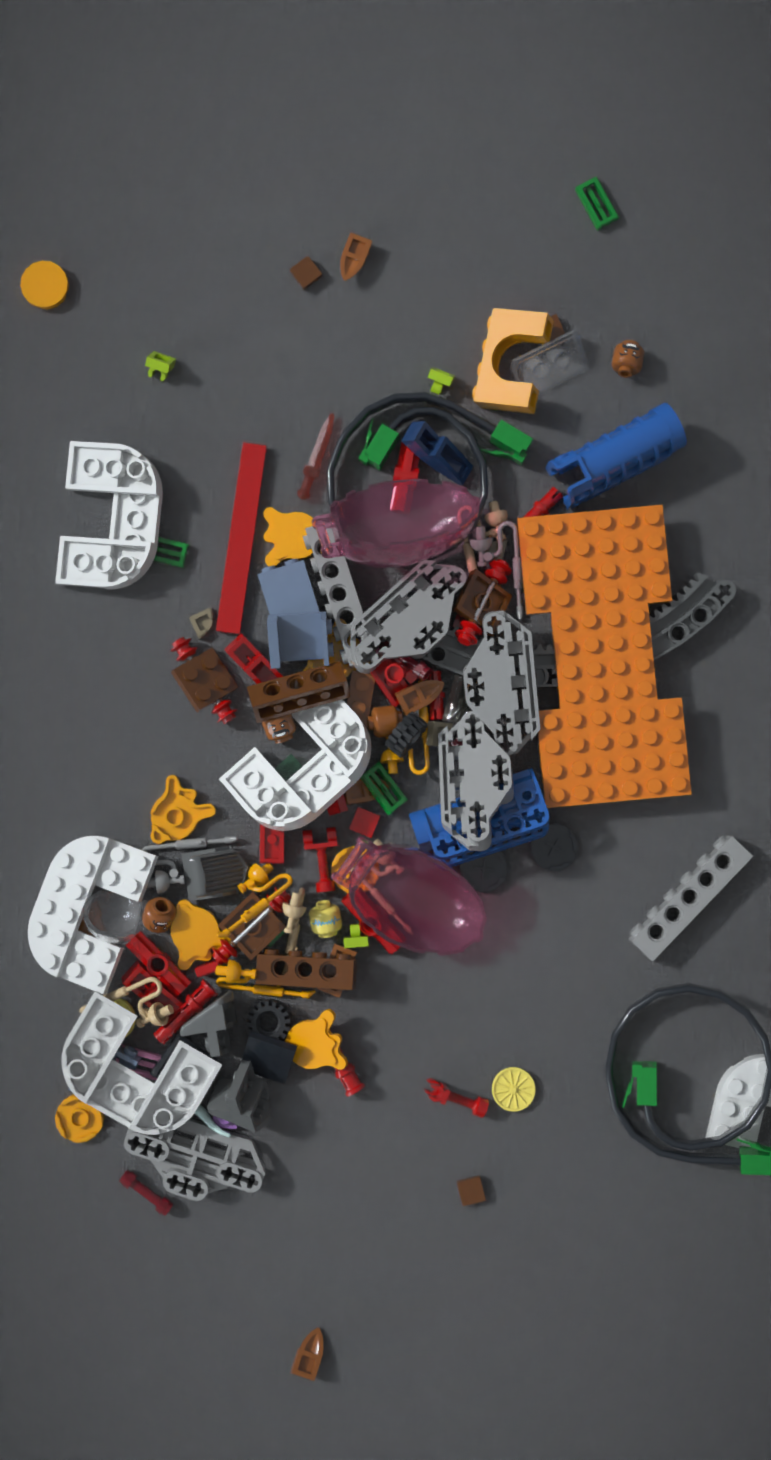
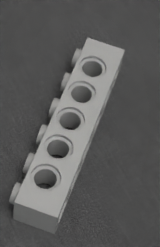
M330 520L305 528L307 535L302 537L306 549H312L314 558L310 559L314 573L319 572L322 580L317 582L321 595H327L329 601L325 608L329 619L334 617L336 627L332 629L336 641L341 640L344 648L340 650L343 663H349L350 668H353L354 666L350 662V646L347 643V639L351 636L352 623L363 614L334 522ZM322 544H328L331 547V551L327 555H321L318 553V547ZM333 566L339 570L335 578H328L325 575L328 567ZM337 589H342L346 592V597L342 601H336L332 597L333 592ZM350 612L354 616L353 621L350 624H343L340 621L342 613ZM366 632L359 636L361 642L368 636ZM372 651L368 658H363L362 663H369L376 654V651Z
M721 836L713 844L715 849L709 855L705 853L696 862L698 866L694 871L686 872L679 880L681 884L676 889H670L664 895L663 899L665 901L659 907L654 906L647 913L648 919L642 925L638 923L630 931L631 936L628 940L652 962L753 857L733 836ZM720 855H724L727 859V864L723 868H719L717 865V858ZM707 872L710 875V882L703 886L700 882V876ZM687 890H692L694 898L691 902L686 903L683 899V894ZM675 907L677 910L676 918L668 920L666 916L667 910ZM653 925H659L661 928L659 936L651 937L650 928Z

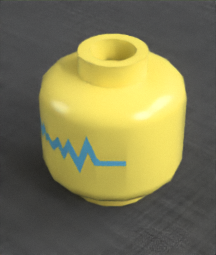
M322 900L316 902V906L309 911L310 925L313 933L318 934L321 938L337 935V931L342 927L340 908L337 905L331 904L329 900Z

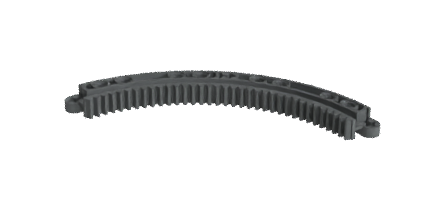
M696 573L686 583V586L672 596L671 602H665V604L658 607V610L652 611L649 618L654 660L683 644L710 623L734 598L736 594L735 585L729 580H722L713 584L707 579L708 576L706 574ZM719 586L722 588L727 586L729 588L727 590L729 596L724 595L719 601L716 598L721 592ZM408 597L407 599H405V600H401V602H402L406 607L409 606V605L406 603V601L409 599V597ZM696 610L703 612V622L695 620L694 612ZM388 611L383 617L390 616L393 612ZM374 619V622H375V623L380 627V629L382 630L383 627L379 625L380 622H381V620L379 619V620L377 621L376 619ZM449 623L448 632L443 640L421 660L463 677L464 667L471 660L484 636L477 644L465 646L457 640L458 638L455 635L459 627L451 631ZM438 626L432 628L430 634L426 638L424 637L419 645L414 648L416 650L418 648L422 649L424 643L441 629ZM673 628H677L682 632L681 640H675L672 637L671 632ZM494 639V645L490 646V649H493L495 653H499L498 650L503 648V645L498 644L496 646ZM538 644L535 650L533 649L536 687L557 688V679H551L549 681L550 684H546L549 676L556 675L554 650L551 644H547L544 650L542 645ZM434 649H441L445 657L441 661H435L431 657V652ZM522 653L509 654V656H514L515 675H520L518 655H522ZM472 668L471 673H468L467 676H471L473 680L477 681V675L481 674V672H477L476 668Z

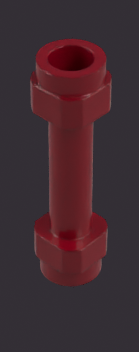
M387 641L381 642L379 648L388 647L389 643ZM410 656L397 658L412 669L413 674L422 681H425L432 672V669L422 661L419 663Z
M127 1169L119 1180L122 1186L126 1189L129 1187L134 1189L156 1206L155 1210L158 1213L166 1216L174 1205L171 1200L166 1196L162 1199L137 1180L136 1177L138 1175Z

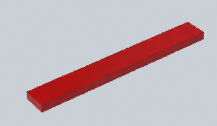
M245 442L242 444L216 626L217 632L241 633L267 451L266 445Z

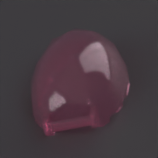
M426 479L384 481L369 485L367 490L357 493L353 490L347 493L346 498L340 501L335 500L330 505V514L315 516L311 523L313 528L317 530L322 546L320 551L324 558L344 556L354 563L374 568L407 567L439 556L465 539L478 517L480 498L472 496L467 492V487L448 481H442V485L428 484ZM332 528L335 543L330 542L326 529Z
M359 836L356 840V846L339 870L331 875V878L336 883L349 889L351 904L362 921L388 942L413 952L425 953L426 951L445 956L465 952L464 949L475 941L478 943L483 939V930L487 920L483 901L465 877L435 854L405 844L387 843L377 846ZM356 863V865H355V867L353 868V870H352V872H351L349 878H346L347 874L349 873V871L352 869V867H353L354 864Z

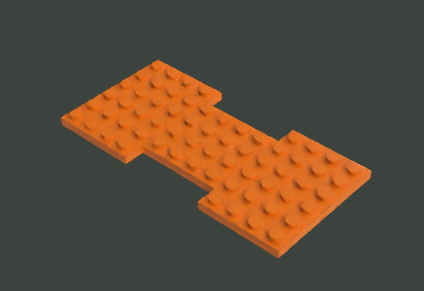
M663 505L517 518L526 615L550 613L560 709L539 711L540 731L538 732L543 795L547 808L692 795L682 698L660 700L657 698L648 604L672 601Z

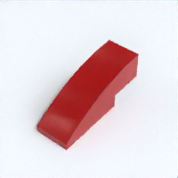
M242 633L224 649L256 684L283 677L275 668L271 669L270 662Z
M137 960L121 978L123 984L129 987L148 977H157L150 974L147 967ZM149 982L132 991L142 999L156 992L158 987L154 982ZM161 982V994L144 1002V1004L149 1008L156 1002H160L164 1007L170 1004L175 1013L185 1002L179 996L176 997Z

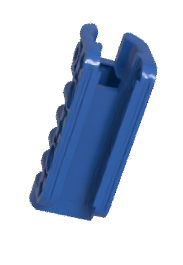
M664 402L649 410L647 414L633 418L630 423L624 426L620 425L608 434H602L599 439L591 443H585L578 450H571L554 460L548 461L545 468L549 476L552 477L580 466L585 478L569 486L567 489L568 495L563 497V503L567 510H570L667 460L675 451L687 445V439L677 414L668 403Z
M530 768L513 774L514 797L509 803L501 804L491 818V832L494 838H492L490 847L485 851H475L474 854L467 855V853L473 851H469L443 828L441 823V803L409 813L421 853L433 850L438 864L444 868H451L546 836L549 831V812L533 769ZM501 783L500 790H504V783ZM460 797L456 798V803H452V808L466 807V803H461ZM478 812L476 816L478 826V838L481 837L482 833L480 826V812ZM457 821V824L453 826V830L467 838V834H462L461 821ZM512 828H519L518 831H511ZM521 836L520 839L513 840V838Z

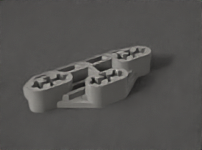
M422 560L352 623L350 662L360 673L368 674L375 670L385 659L409 656L414 659L425 657L443 640L448 632L454 596L460 592L466 582L464 570L455 565L435 564L436 561ZM433 570L439 571L430 579L433 582L432 585L423 577L424 574L428 576ZM455 577L458 579V582L451 584L449 589L447 588L440 598L433 599V594L437 595L442 588L448 585L450 579ZM416 588L417 592L406 601L409 605L406 607L398 597L400 596L403 599L412 589ZM391 610L393 614L381 624L383 627L381 630L373 620L376 619L378 621ZM438 626L441 629L439 632H435L431 636V638L424 643L422 649L418 648L416 650L414 648L415 643L419 644L424 639V637L426 638L430 634L432 628H436ZM366 632L368 636L356 646V636H362ZM387 641L389 643L388 647L384 646L379 650L378 654L376 653L372 657L370 664L362 663V659L368 658L372 651H376L381 642Z
M504 610L488 612L483 617L484 638L469 663L464 667L463 680L467 705L493 732L494 741L498 745L503 743L502 725L497 719L501 718V714H505L507 718H510L506 720L505 724L507 739L512 744H508V748L503 749L509 756L517 754L530 738L532 740L540 731L531 631ZM492 616L500 620V624L496 625L497 633L499 634L503 631V638L497 636L498 643L503 645V648L498 650L499 653H495L493 649H490V646L494 645L493 636L487 639V632L493 634L491 625H487V622L491 621ZM511 623L520 629V631L516 632L517 641H512ZM522 653V655H518L520 675H515L514 656H509V654ZM472 668H476L477 672H481V674L477 675V684L480 685L483 682L484 688L478 686V693L480 696H483V698L479 699L478 704H475L474 700H470V697H474L473 687L467 690V683L473 686L472 677L467 676L468 673H471ZM526 687V689H522L523 708L519 709L517 690H512V688ZM529 721V723H525L527 734L522 739L520 724H515V722Z
M470 711L451 730H448V726H446L438 734L441 823L443 828L469 851H485L492 843L491 818L501 804L509 803L514 797L513 771L510 757L486 733L483 721L473 711ZM473 726H475L476 729V748H474L473 745ZM457 734L458 741H463V745L450 747V742H453V736ZM454 760H459V771H464V776L451 777V772H455ZM500 766H502L504 790H500L498 772ZM456 790H460L461 803L465 802L466 807L452 808V803H456ZM478 812H480V826L482 830L481 837L479 838L476 820ZM457 821H461L462 834H467V838L453 830V826L457 824Z
M192 1118L177 1128V1130L195 1136L194 1140L175 1134L174 1138H172L175 1130L157 1135L142 1134L131 1129L127 1131L124 1140V1147L127 1152L150 1160L162 1176L164 1188L172 1194L199 1201L209 1193L230 1186L252 1193L259 1190L262 1185L266 1170L257 1154L258 1149L253 1138L222 1129L231 1134L230 1137H226L213 1131L204 1122ZM135 1136L139 1137V1145L134 1144ZM209 1138V1141L224 1146L228 1145L227 1151L207 1144L205 1149L207 1139ZM151 1139L150 1147L148 1150H145L148 1140ZM158 1144L162 1145L163 1151L161 1153L157 1152ZM240 1149L248 1154L251 1152L253 1159L239 1155L237 1159ZM227 1167L232 1168L231 1175L226 1174ZM240 1170H244L241 1180H237ZM251 1174L255 1175L253 1183L249 1182ZM174 1175L178 1176L177 1184L173 1183L172 1177ZM190 1178L187 1188H183L186 1179ZM197 1183H201L200 1191L195 1190Z

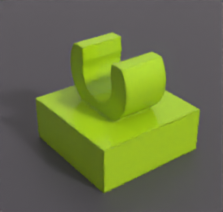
M153 351L146 358L145 366L150 367L148 376L152 377L155 374V370L161 372L160 381H164L168 377V373L174 368L176 358Z
M432 367L427 377L434 380L430 391L439 395L444 385L449 387L452 385L455 375Z
M360 923L350 924L351 936H344V948L369 946L368 935H361Z

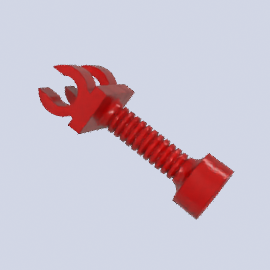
M391 658L393 663L385 669V678L390 683H399L405 678L411 685L418 679L413 674V670L397 658Z
M336 827L326 828L328 843L313 844L312 830L302 831L304 850L316 849L318 851L320 880L315 883L316 893L336 890L335 881L330 880L328 875V861L325 851L327 847L338 846Z
M433 1078L426 1080L429 1083H434L430 1085L434 1088L432 1091L423 1088L433 1102H440L445 1105L447 1100L471 1108L472 1115L480 1118L485 1116L489 1106L488 1099L478 1096L476 1100L451 1092L443 1082L439 1084Z

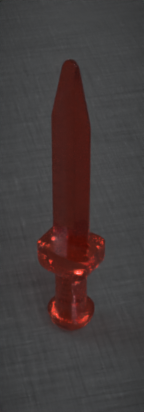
M334 413L328 416L321 427L309 463L303 468V475L305 477L300 490H297V495L302 500H306L311 496L309 491L312 483L319 478L321 473L319 468L333 431Z

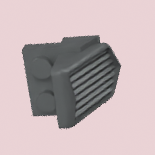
M232 845L181 854L189 901L240 893L237 885L245 882L249 866L239 851L233 849Z
M230 990L186 1022L180 1029L181 1036L207 1032L208 1037L205 1038V1046L207 1052H210L211 1057L221 1056L232 1051L229 1028L238 1026L233 992Z
M242 1060L238 1070L234 1072L233 1079L222 1078L218 1080L207 1105L208 1112L213 1116L256 1133V1131L261 1130L271 1121L270 1104L268 1101L270 1092L266 1079L256 1078L251 1061Z

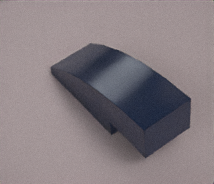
M425 421L411 423L402 439V442L415 455L434 470L453 482L464 485L473 465L446 436H438Z

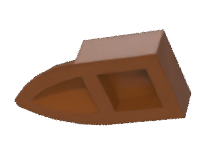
M350 232L340 260V270L344 281L356 275L361 267L365 265L373 244L372 240Z
M426 680L414 683L395 693L404 714L407 716L412 711L415 712L434 701L442 691L444 682Z
M361 779L344 793L347 805L375 800ZM381 780V782H382V783L388 788V790H389L390 788H389V786L386 784V782L383 781V780Z
M317 1327L312 1330L303 1340L300 1348L297 1350L290 1371L291 1374L315 1381L324 1349L320 1328Z

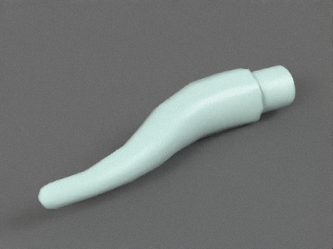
M199 1105L194 1114L213 1131L230 1137L231 1134L215 1124L208 1111Z

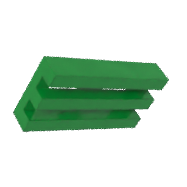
M597 176L575 188V192L597 231L619 219ZM591 185H594L598 195L600 196L603 204L605 205L608 213L610 214V217L607 218L598 199L596 198L594 192L590 187ZM583 189L586 190L602 221L599 220Z
M158 537V543L182 548V552L157 547L156 552L180 557V560L175 561L155 556L153 561L184 568L190 545Z
M380 762L374 764L373 767L360 777L387 815L392 814L408 800ZM375 771L379 773V775L383 778V780L386 782V784L389 786V788L392 790L395 796L399 799L398 802L394 799V797L389 792L388 788L381 782V780L375 774Z

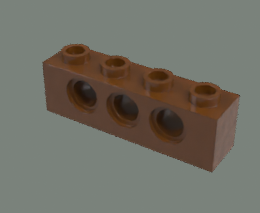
M341 661L331 663L329 666L316 667L247 687L257 723L351 697Z
M265 949L264 953L257 954L255 984L353 990L356 988L357 959H351V954L337 953L335 958L327 957L326 952H312V956H303V951L289 950L287 955L279 954L278 949ZM280 961H284L288 965L286 974L278 971L277 966ZM304 962L312 966V973L309 976L303 974L301 970ZM327 964H333L336 967V975L334 977H329L326 974L325 967Z

